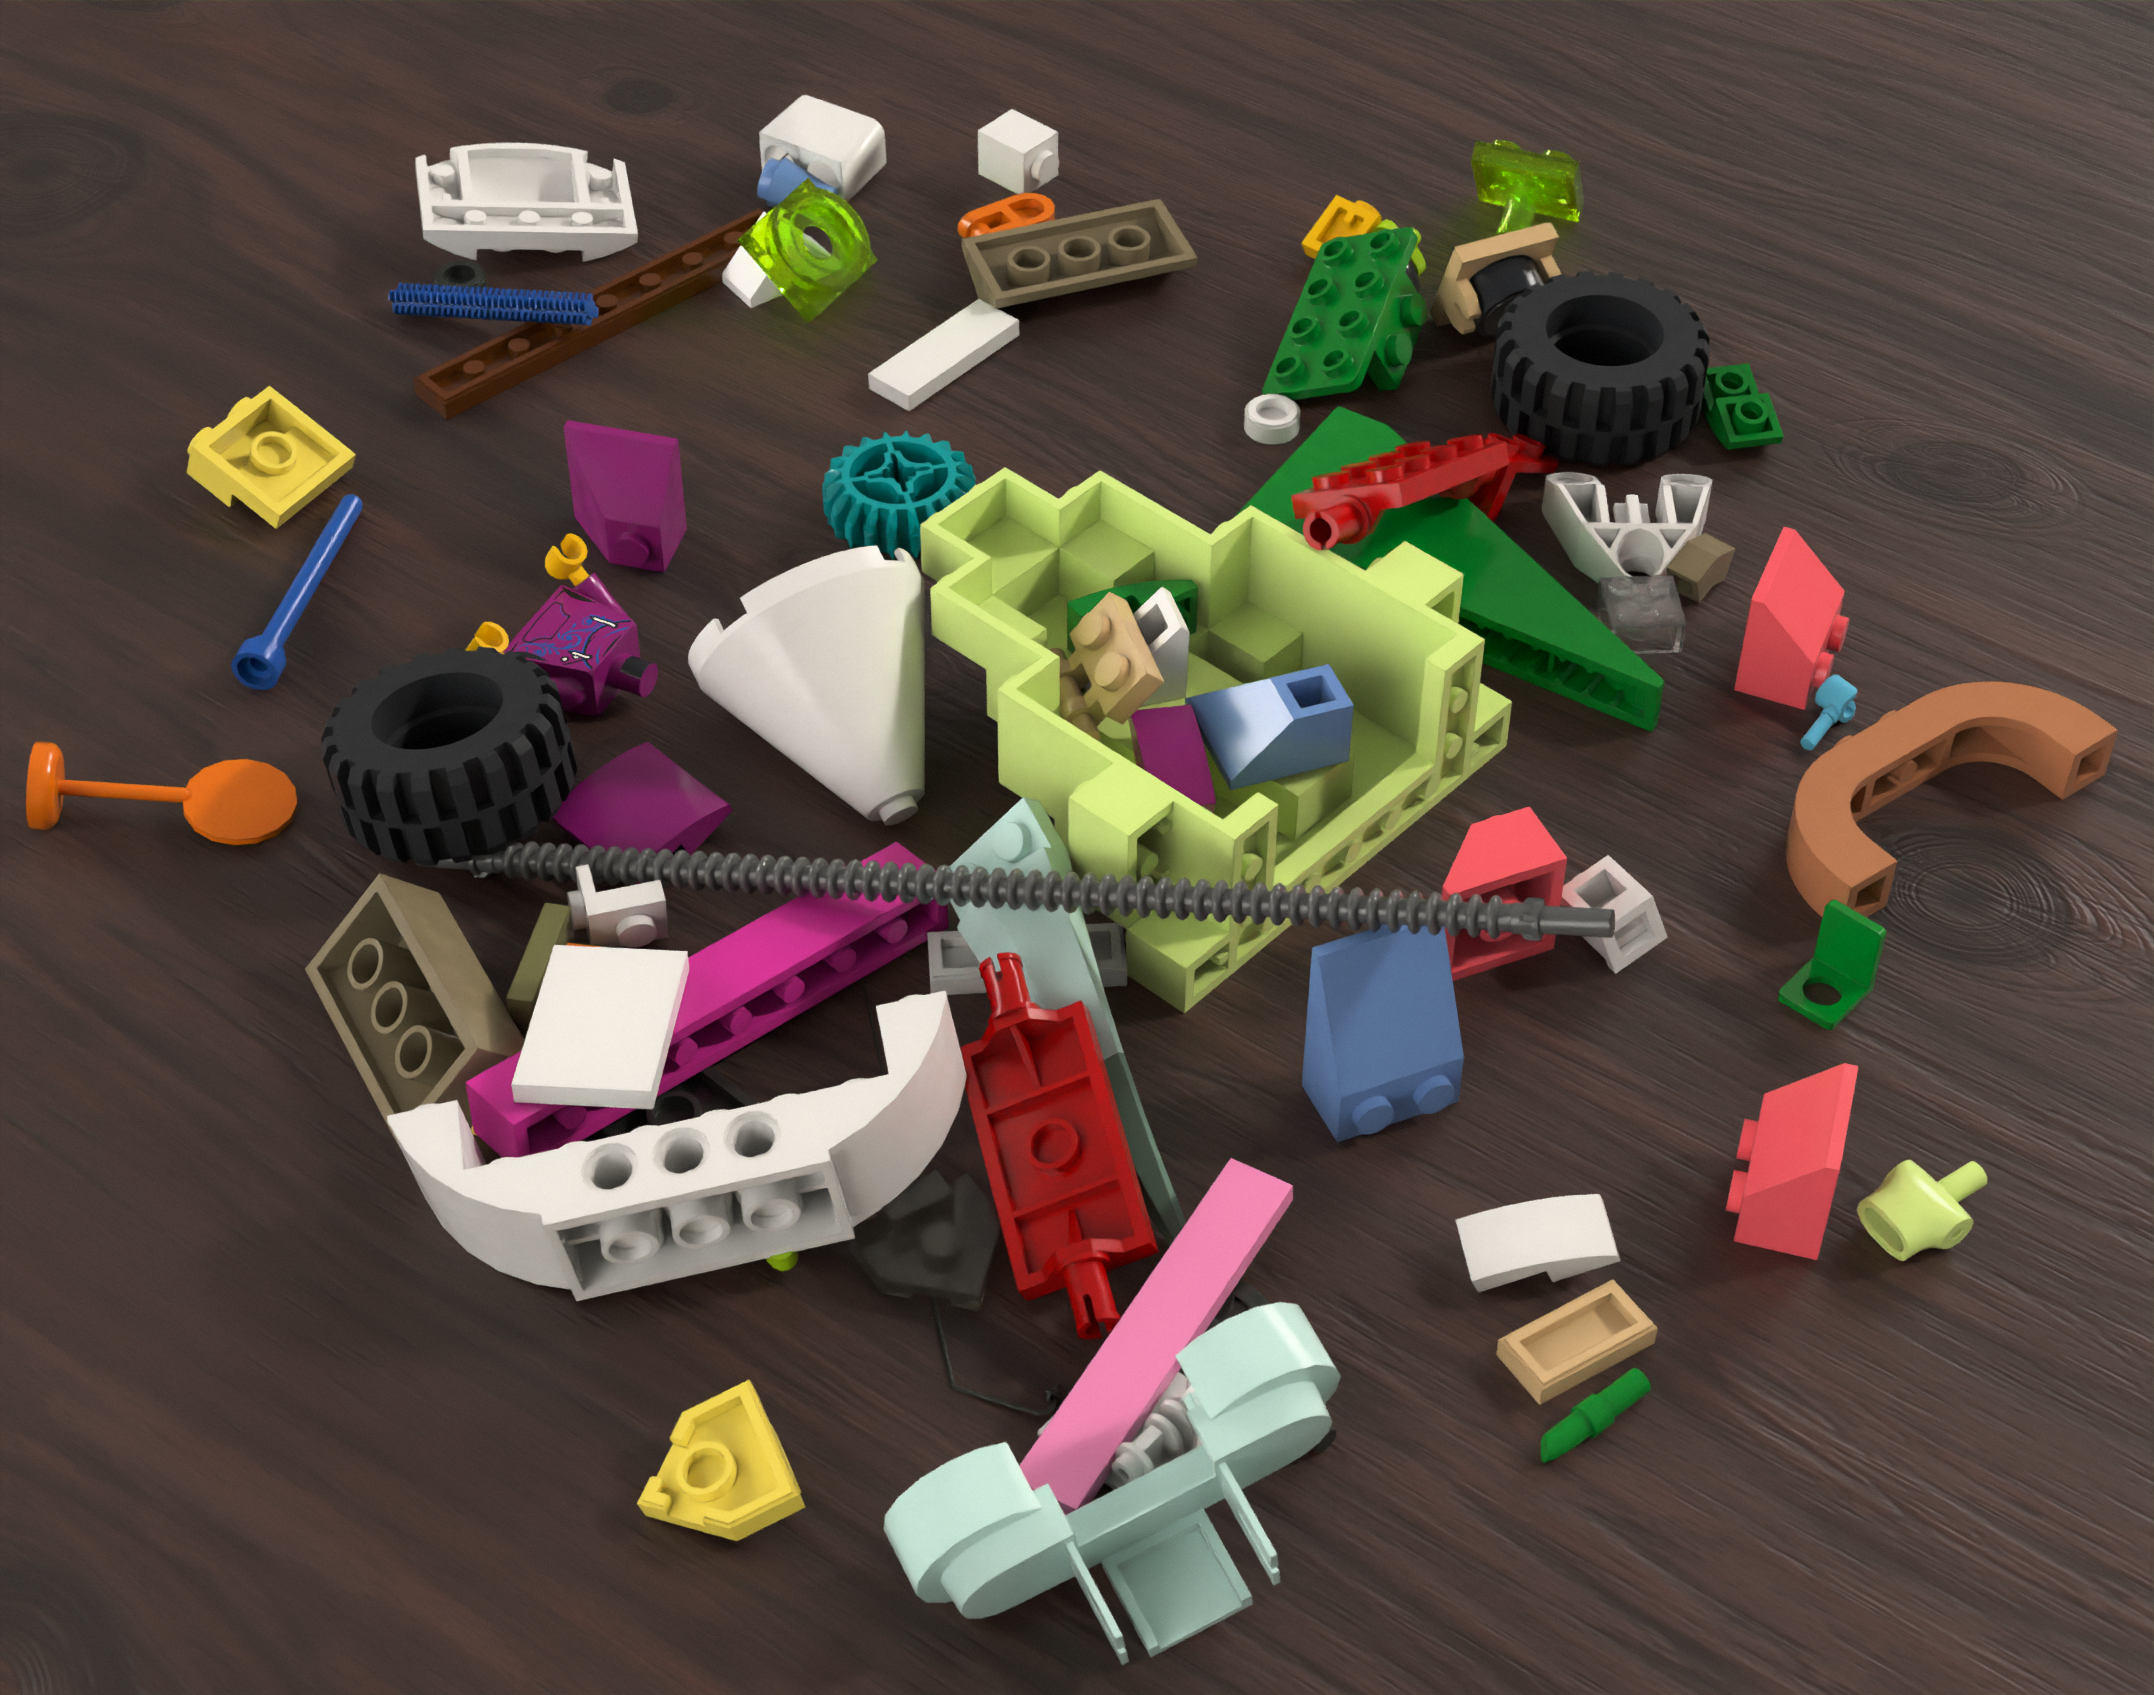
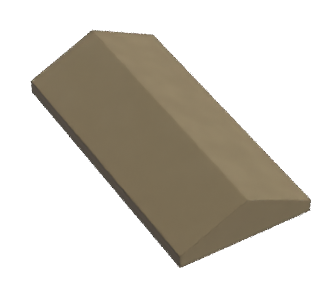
M1161 199L961 239L962 250L978 299L992 305L995 309L1198 266V257Z

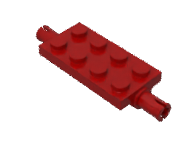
M1482 434L1453 438L1447 440V445L1431 447L1430 441L1413 442L1396 446L1395 451L1369 456V461L1342 466L1339 472L1312 477V488L1291 495L1295 519L1306 518L1303 524V534L1307 543L1316 550H1324V547L1328 550L1339 543L1355 544L1374 533L1386 509L1404 507L1437 493L1441 497L1462 500L1471 497L1478 491L1480 486L1493 483L1498 478L1500 468L1510 465L1506 441L1484 444Z
M1011 952L998 953L996 955L1001 968L1000 972H996L991 957L986 958L979 966V972L984 980L992 1014L988 1019L989 1026L980 1040L960 1047L967 1074L965 1089L1017 1289L1028 1302L1066 1287L1076 1322L1077 1336L1086 1340L1103 1338L1099 1325L1100 1322H1105L1106 1330L1110 1335L1121 1319L1120 1314L1117 1313L1107 1272L1159 1253L1090 1011L1082 1000L1058 1010L1041 1009L1040 1006L1031 1002L1022 970L1021 956Z

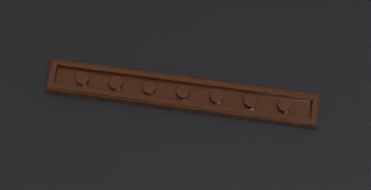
M758 208L587 292V296L588 293H592L595 306L599 308L598 318H593L591 326L526 322L413 378L415 394L448 420L723 282V271L765 211Z

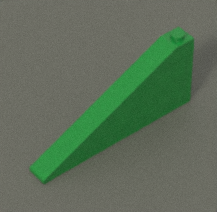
M1337 406L1235 516L1251 505L1304 535L1303 524L1306 518L1295 519L1291 495L1312 488V477L1339 472L1342 466L1369 461V456L1395 451L1396 446L1408 443L1387 424ZM1437 493L1404 507L1386 509L1374 533L1355 544L1339 543L1333 548L1328 549L1366 571L1375 559L1383 558L1404 541L1464 574L1458 624L1485 639L1483 664L1649 732H1653L1656 728L1665 681L1467 498L1462 500L1453 499L1451 497H1441Z

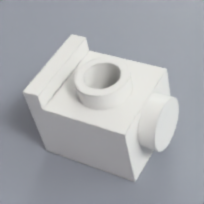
M1609 855L1586 871L1578 874L1573 880L1563 886L1562 907L1614 910L1615 930L1612 938L1582 937L1605 958L1608 967L1615 974L1668 938L1653 896Z

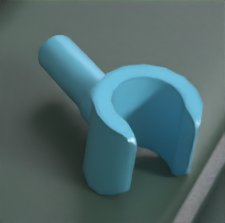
M1832 675L1827 678L1816 693L1815 703L1824 710L1800 741L1801 746L1806 750H1813L1837 720L1845 723L1850 721L1855 715L1856 705L1853 699L1857 695V689L1839 675Z

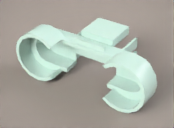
M1278 1302L1252 1308L1226 1319L1201 1334L1175 1355L1195 1391L1189 1393L1183 1399V1402L1188 1409L1187 1417L1203 1445L1067 1515H1064L1048 1483L1032 1491L1007 1442L971 1451L948 1461L920 1478L896 1499L886 1513L884 1520V1531L916 1595L926 1603H947L953 1601L959 1612L967 1619H981L1015 1607L1075 1576L1122 1665L1129 1662L1123 1635L1088 1569L1101 1562L1109 1581L1150 1658L1252 1605V1595L1204 1509L1225 1498L1273 1585L1281 1582L1280 1573L1277 1568L1279 1566L1277 1553L1241 1489L1290 1464L1321 1442L1330 1431L1332 1420L1325 1403L1335 1393L1341 1377L1298 1304Z

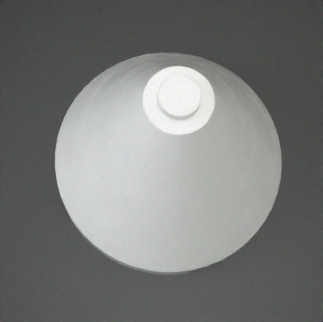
M866 546L840 551L812 560L788 570L746 593L740 599L747 613L725 630H723L719 619L714 618L708 623L693 642L688 655V663L700 689L868 820H883L885 825H894L910 818L918 811L919 808L916 803L925 793V584L914 559L904 549L898 548L894 551L897 560H884L877 546Z

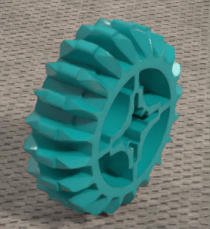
M907 430L902 436L890 437L886 432H883L881 439L877 440L862 437L859 447L844 446L842 456L831 459L830 469L825 473V482L822 484L824 515L827 516V523L834 529L835 537L847 539L850 549L877 546L880 552L889 553L891 559L894 560L896 558L894 551L901 548L917 559L921 551L920 524L925 522L934 513L940 512L968 493L976 485V477L973 474L972 465L965 461L964 452L952 451L949 441L933 443L929 433L924 434L920 438L910 437Z

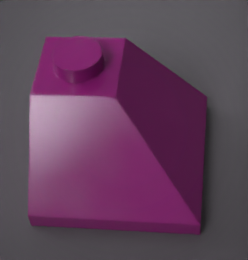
M567 420L563 428L576 520L609 563L665 572L687 530L678 439Z

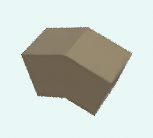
M1706 533L1687 541L1667 566L1668 587L1700 603L1714 585L1725 581L1736 548Z

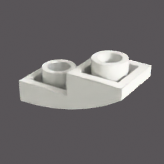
M1600 1194L1572 1195L1527 1201L1456 1219L1471 1281L1478 1292L1545 1271L1552 1282H1556L1620 1261L1604 1202Z

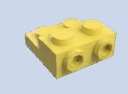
M269 385L254 398L245 397L237 402L227 418L215 428L205 427L196 434L187 449L190 456L186 473L228 507L241 500L277 529L352 469L356 454Z

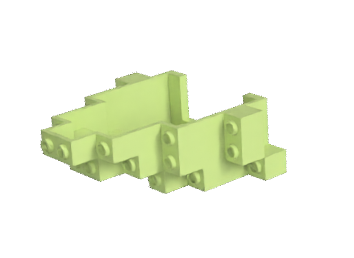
M1006 467L984 482L975 485L968 493L940 512L934 513L925 522L920 524L922 572L937 581V584L930 588L932 636L986 669L987 716L998 722L999 783L1021 798L1026 797L1041 802L1046 813L1055 819L1054 827L1068 850L1072 870L1078 874L1080 880L1087 873L1092 872L1097 876L1098 881H1101L1104 875L1110 873L1115 876L1117 882H1120L1123 876L1129 874L1134 878L1135 883H1139L1140 879L1144 876L1151 877L1154 884H1157L1162 877H1168L1175 886L1181 878H1187L1191 885L1195 887L1199 880L1206 879L1210 887L1214 888L1218 881L1225 880L1229 888L1233 889L1237 882L1244 881L1248 889L1252 890L1256 883L1263 882L1268 891H1272L1274 885L1282 883L1286 887L1287 892H1291L1295 885L1301 884L1305 888L1306 893H1311L1313 887L1320 885L1324 888L1325 894H1329L1334 887L1339 886L1507 746L1512 701L1480 683L1485 639L1458 624L1464 574L1406 541L1383 558L1375 559L1365 571L1332 551L1327 550L1325 547L1324 550L1314 549L1307 543L1304 535L1251 505L1230 521L1221 523L1212 534H1209L1102 471H1098L1078 486L1072 487L1064 496L1058 499ZM1159 580H1192L1198 586L1196 633L1189 635L1186 698L1329 664L1354 705L1349 761L1230 790L1204 744L1216 799L1214 814L1136 765L1129 720L1122 725L1106 717L1097 726L1101 736L1100 741H1097L1060 717V657L1049 649H1062L1067 659L1072 655L1067 649V602L1095 592L1128 584ZM1084 687L1081 689L1083 695L1086 693ZM1185 698L1141 706L1137 710L1185 705ZM1115 908L1114 912L1107 916L1126 929L1127 975L1183 1013H1186L1292 925L1290 918H1285L1283 924L1275 926L1270 917H1266L1262 924L1257 925L1252 921L1251 916H1247L1244 922L1238 924L1233 920L1232 915H1228L1225 921L1219 923L1211 913L1206 920L1198 921L1193 912H1190L1187 919L1180 920L1176 917L1174 911H1171L1169 917L1161 919L1157 915L1156 910H1153L1149 917L1142 918L1138 914L1137 909H1134L1130 916L1124 917L1120 914L1118 908Z

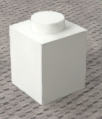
M1013 109L978 130V174L1017 194L1032 193L1058 176L1057 131Z

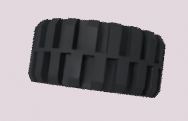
M1581 271L1575 277L1568 278L1564 274L1550 277L1545 282V285L1537 282L1528 287L1521 296L1518 295L1504 310V315L1499 319L1490 387L1494 410L1502 423L1507 425L1512 435L1521 434L1539 441L1545 445L1543 454L1551 453L1557 455L1560 462L1575 465L1576 461L1590 463V467L1606 468L1608 463H1620L1621 467L1636 465L1640 458L1644 457L1651 461L1665 454L1668 448L1673 449L1688 437L1689 432L1698 422L1711 351L1709 335L1697 313L1688 303L1681 305V300L1677 294L1667 288L1662 291L1655 288L1652 281L1640 277L1635 281L1624 278L1623 273L1609 272L1608 276L1594 275L1593 271Z
M463 647L445 649V653L432 656L428 652L411 657V662L400 666L394 663L381 669L379 676L371 681L365 678L353 687L350 698L342 697L334 707L321 737L322 747L320 750L344 826L349 835L355 838L360 845L378 856L382 854L390 861L405 864L409 859H412L420 866L438 865L440 860L452 859L454 863L470 861L472 860V855L488 851L491 855L507 849L508 842L516 838L523 841L537 831L538 823L541 821L549 822L558 813L562 801L566 802L575 782L574 776L578 770L577 758L556 683L536 663L531 660L528 661L522 655L511 651L501 654L491 647H478L476 651H465Z

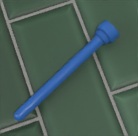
M348 494L341 499L262 635L245 640L234 656L231 663L233 674L245 686L252 689L268 690L274 687L286 667L283 646L360 515L363 503L358 496Z

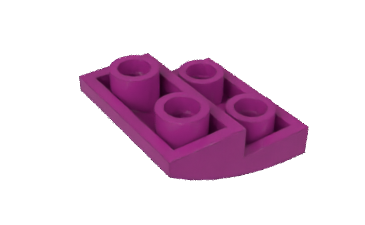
M647 741L617 756L570 791L566 802L562 801L558 813L552 820L560 829L579 844L587 846L589 850L593 846L600 845L606 851L610 847L617 846L622 852L629 847H634L639 853L643 849L651 848L658 854L662 849H668L673 853L679 847L691 855L733 809L727 802Z

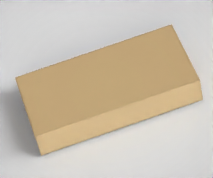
M1612 1279L1498 1339L1496 1355L1537 1403L1541 1405L1654 1344L1658 1328Z

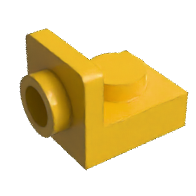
M1336 195L1302 241L1301 245L1305 255L1316 259L1320 247L1325 242L1336 237H1350L1373 233V230L1382 222V217L1373 206L1364 201L1358 200L1353 203Z

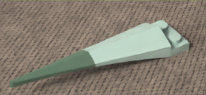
M1026 797L1017 802L949 866L954 873L957 867L964 865L971 874L975 868L982 866L989 875L995 868L1000 867L1005 870L1007 876H1009L1013 869L1019 868L1023 871L1025 877L1028 876L1030 871L1037 869L1042 873L1043 878L1050 871L1055 870L1060 874L1061 879H1064L1067 873L1073 871L1068 850L1041 802ZM951 898L950 902L960 919L957 929L980 963L986 958L991 957L996 972H1000L1001 968L996 954L1004 952L1016 953L1021 956L1022 970L1031 1002L1040 1006L1041 1009L1058 1010L1082 1000L1090 1011L1147 1212L1171 1246L1186 1224V1220L1161 1159L1125 1058L1094 957L1081 906H1078L1075 912L1069 914L1062 905L1055 912L1046 910L1044 904L1038 910L1031 911L1024 902L1020 909L1013 910L1005 901L1001 908L995 909L987 900L983 907L977 908L969 899L965 906L959 907Z

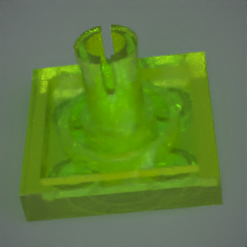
M1494 140L1491 143L1476 141L1471 164L1478 200L1505 206L1499 228L1495 234L1496 236L1531 227L1535 213L1579 222L1584 206L1579 161H1574L1569 155L1555 150H1546L1542 154L1525 151L1517 144L1506 140Z

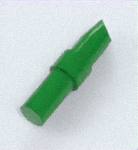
M1632 1368L1598 1394H1590L1571 1408L1570 1414L1542 1436L1540 1448L1542 1462L1546 1463L1559 1458L1573 1450L1587 1438L1593 1439L1613 1425L1614 1418L1651 1391V1384L1646 1375L1639 1369Z

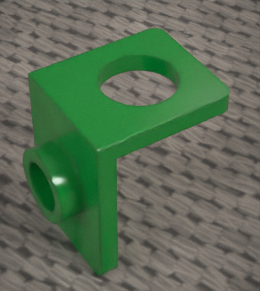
M1831 900L1824 908L1814 957L1779 990L1778 1000L1827 1030L1834 1029L1873 990L1886 938V930L1837 900ZM1812 983L1828 984L1839 992L1841 999L1832 1005H1819L1810 1001L1805 996L1803 989Z

